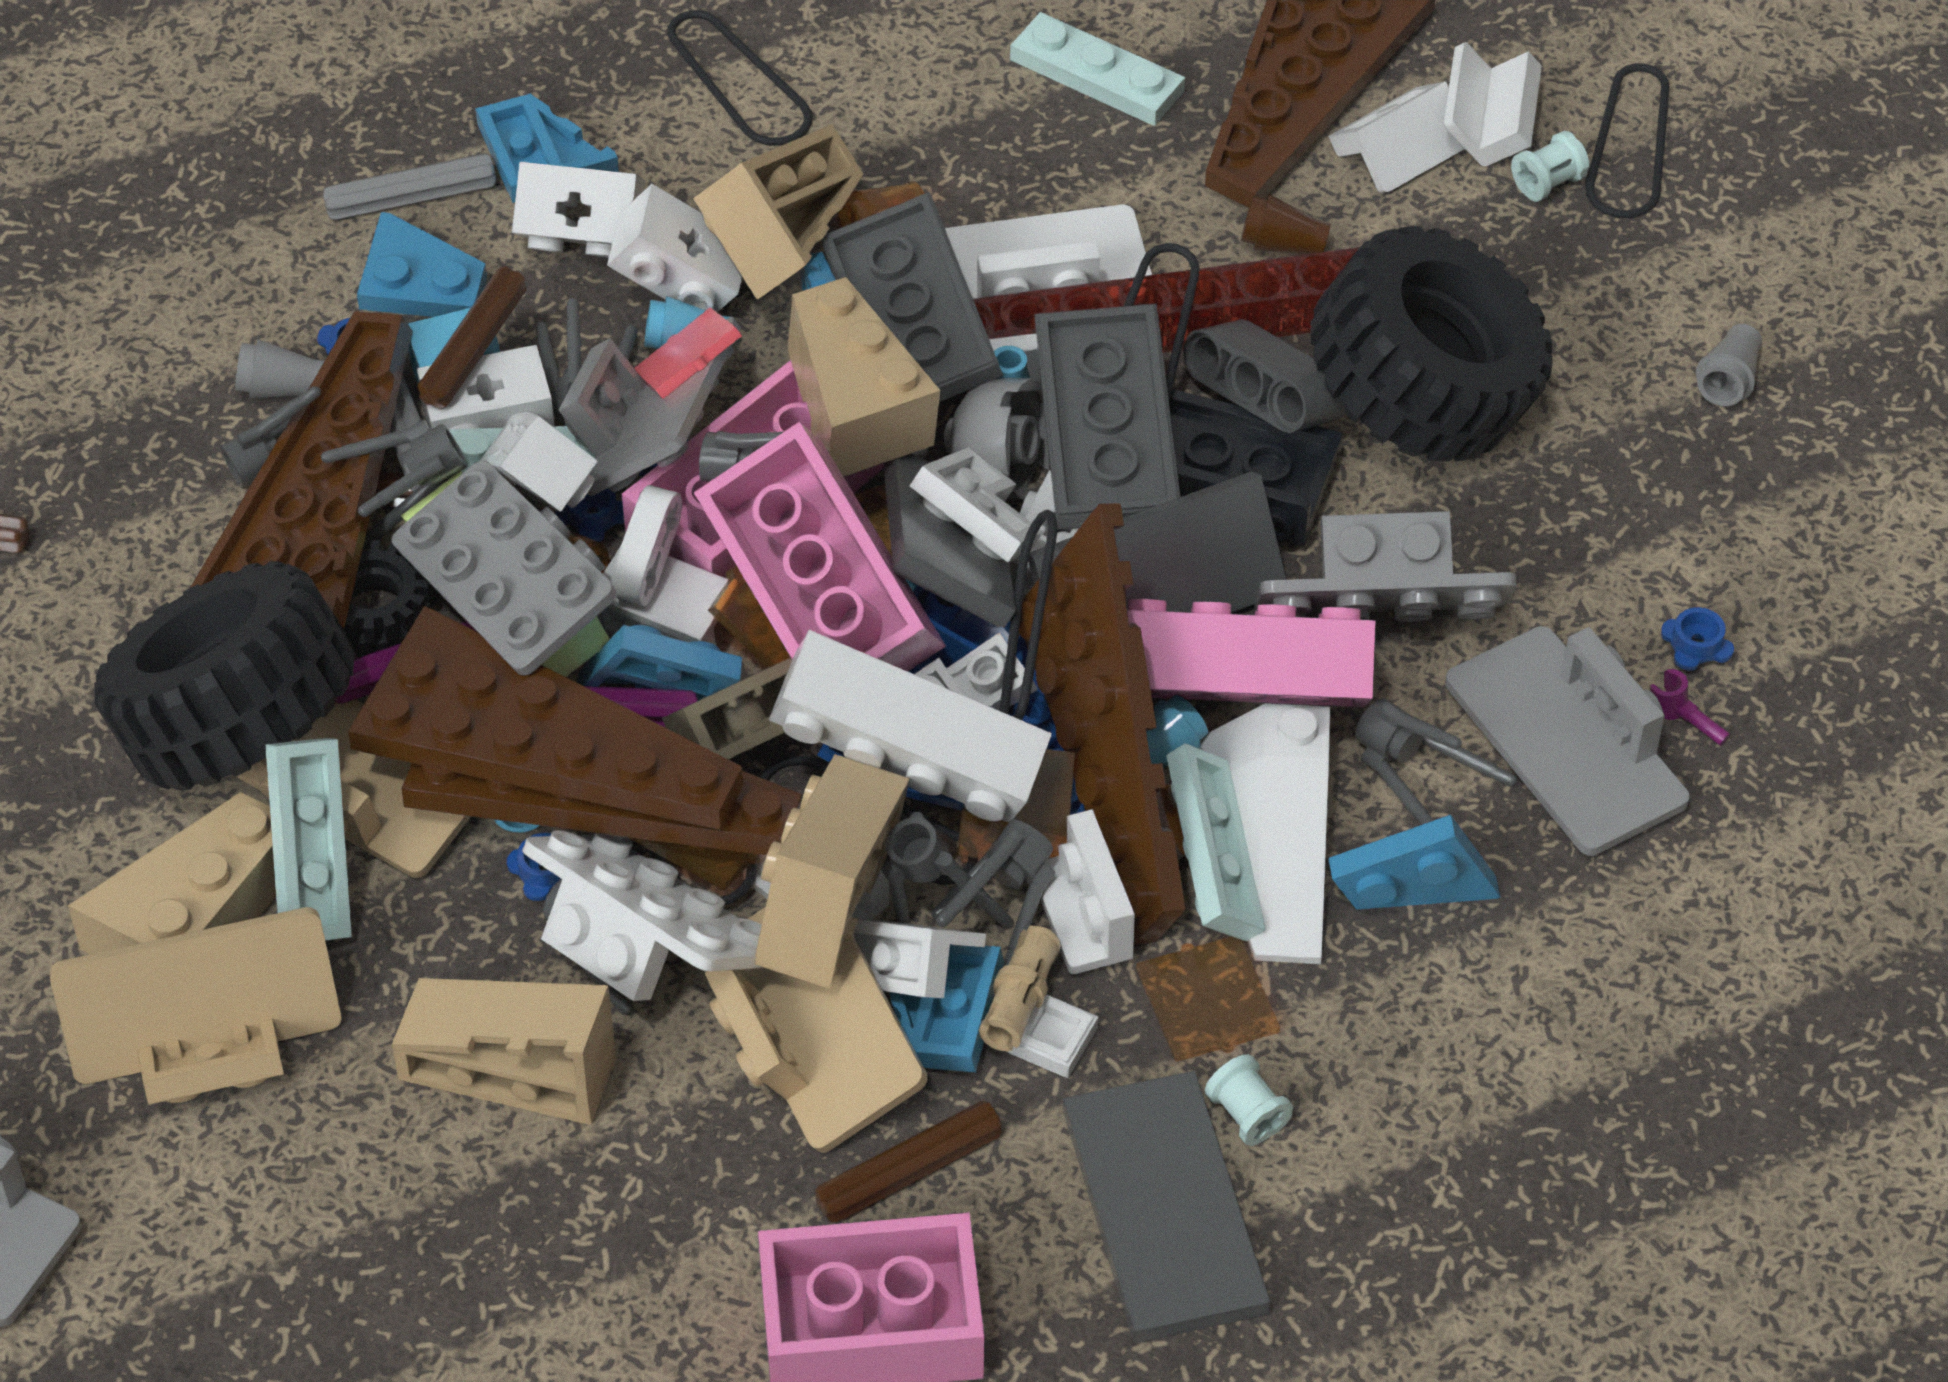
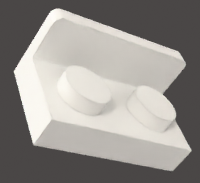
M1093 810L1067 816V843L1059 845V856L1049 858L1045 862L1055 871V874L1043 890L1040 900L1052 931L1060 940V951L1068 971L1071 974H1078L1133 959L1134 912Z

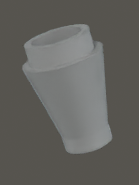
M1746 324L1734 325L1730 328L1727 335L1698 363L1696 368L1698 389L1709 402L1719 406H1731L1746 399L1752 393L1755 384L1758 352L1762 346V337L1754 327Z
M260 339L257 340L256 345L242 343L237 365L235 391L249 392L250 399L300 396L308 390L324 361L303 356Z

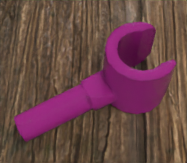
M1675 669L1664 671V688L1666 691L1659 689L1654 684H1650V691L1658 699L1665 715L1664 719L1675 720L1681 717L1720 746L1728 740L1730 733L1688 700V679L1681 671Z

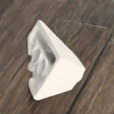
M1265 703L1209 732L1200 740L1201 750L1224 758L1229 762L1265 925V931L1248 940L1253 958L1256 961L1321 964L1329 770L1330 707Z

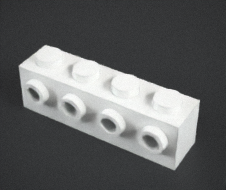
M808 630L794 654L769 717V721L783 726L784 732L798 741L809 744L821 742L844 752L845 758L910 778L908 786L927 795L943 794L964 803L966 809L973 815L989 821H999L1002 819L1009 822L1014 819L1026 804L1052 735L1050 732L811 630Z

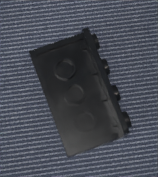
M1172 389L1169 410L1180 497L1253 471L1262 476L1277 541L1305 547L1342 449L1343 432L1315 426L1287 433L1241 406Z

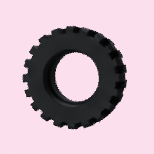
M1406 226L1385 230L1375 234L1371 240L1365 241L1320 297L1314 308V318L1311 321L1310 330L1311 345H1314L1313 358L1317 371H1324L1326 375L1324 385L1332 398L1339 397L1345 405L1344 412L1355 423L1360 420L1371 429L1369 435L1382 443L1390 441L1398 445L1399 452L1412 457L1419 456L1422 453L1426 454L1428 461L1446 462L1452 459L1463 461L1477 458L1481 453H1487L1494 449L1546 389V382L1551 377L1553 366L1550 330L1543 329L1545 316L1539 304H1532L1528 298L1529 289L1519 277L1513 279L1504 270L1507 266L1494 255L1489 258L1478 250V244L1466 238L1458 241L1451 238L1449 231L1438 228L1429 229L1427 232H1424L1422 226Z
M269 561L265 566L253 563L244 565L241 570L233 573L229 570L216 575L212 581L201 586L197 584L189 588L178 599L171 603L166 602L154 610V615L145 622L136 624L127 632V638L122 643L116 644L107 654V663L100 665L96 673V682H94V704L141 777L145 778L147 782L168 790L172 787L179 791L191 790L196 784L207 787L220 783L223 777L231 774L236 777L251 770L253 764L266 758V744L291 742L295 738L299 740L312 730V724L319 717H326L335 707L336 697L344 695L347 690L350 676H353L355 653L353 652V645L308 573L280 561Z

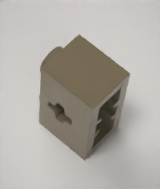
M792 658L764 669L663 717L662 720L666 728L726 759L739 755L784 733L783 726L769 721V717L791 665Z

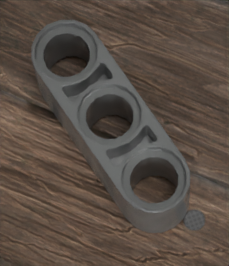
M1240 319L1192 331L1186 337L1183 357L1188 371L1197 381L1281 431L1287 433L1296 432L1337 421L1345 415L1344 403L1339 397L1332 398L1324 385L1326 375L1324 371H1317L1314 358L1250 321Z

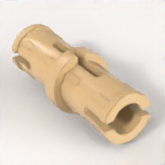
M1029 926L1027 931L1023 929L1009 965L1004 966L998 971L993 984L995 996L979 1028L982 1040L994 1049L1012 1051L1013 1047L1018 1048L1034 1007L1039 1008L1044 1002L1048 991L1047 975L1061 948L1059 938L1049 929L1041 926Z

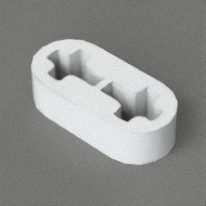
M647 485L641 492L612 572L611 583L617 591V599L646 606L652 599L680 522L682 512L681 494L652 485Z

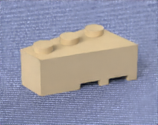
M831 124L740 163L693 199L703 213L708 229L718 237L758 300L807 265L812 257L810 251L813 246L826 235L829 230L827 224L832 216L842 209L863 176V172L835 127Z
M844 277L793 294L788 339L789 356L802 401L806 402L811 417V432L824 444L843 477L934 446L940 389L851 282Z
M834 754L822 777L816 775L810 777L803 794L800 809L792 808L783 830L781 843L773 841L763 865L761 880L771 884L755 953V965L828 989L831 988L837 974V963L843 939L851 941L858 924V919L851 916L864 892L871 894L888 855L886 841L890 831L896 824L900 823L910 778Z
M240 792L69 904L68 908L80 950L88 954H94L260 917L276 897L270 806Z
M419 978L392 1042L398 1080L591 1125L616 1061L608 985Z

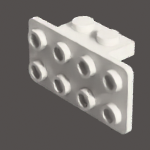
M1124 204L945 228L982 321L1125 302L1139 265L1146 254L1134 210ZM1150 266L1147 269L1136 300L1146 299L1153 294L1154 280Z
M557 830L553 831L551 836L528 837L526 839L522 852L562 879L541 939L632 1001L651 1000L669 950L691 965L704 971L761 968V966L755 965V953L762 924L736 917L723 908L725 902L719 896L703 889L688 886L677 878L678 871L671 865L656 859L645 858L631 849L633 842L628 837L595 833L594 835H575Z

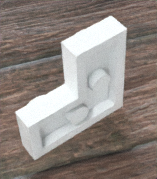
M969 447L922 466L910 487L924 497L923 503L931 513L945 521H955L973 535L972 542L989 557L997 560L1004 559L1008 563L1019 558L1031 522L1005 503L1016 486L1015 482L984 461ZM1040 529L1034 539L1032 548L1043 534V531Z

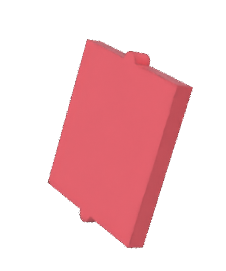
M710 307L679 333L671 336L664 345L634 369L643 381L664 399L696 372L703 370L711 360L742 335L733 324Z

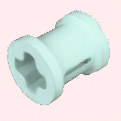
M1562 131L1552 137L1549 145L1535 152L1525 150L1514 155L1511 162V170L1517 187L1531 201L1537 202L1548 197L1551 188L1567 180L1576 182L1585 178L1590 164L1583 144L1571 132Z
M1246 1054L1231 1059L1221 1066L1207 1082L1205 1094L1212 1103L1224 1106L1240 1126L1239 1137L1248 1146H1254L1278 1133L1292 1117L1293 1105L1286 1097H1277L1258 1074L1260 1070L1259 1063L1253 1056Z

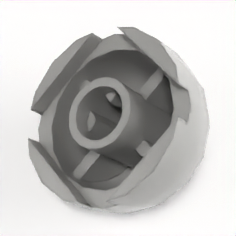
M1032 378L993 379L972 389L959 404L954 418L948 420L944 432V444L948 454H953L969 447L984 461L1016 483V486L1006 499L1008 501H1024L1029 491L1038 493L1040 488H1028L1036 467L1040 465L1048 470L1050 468L1043 403H1039L1037 393L1035 392L1036 390H1042L1041 382ZM1010 465H1011L1017 472H1014V473L1009 474Z

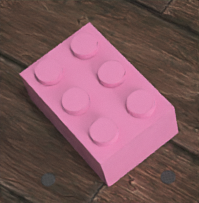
M970 1213L758 1231L770 1382H952L984 1379V1330Z

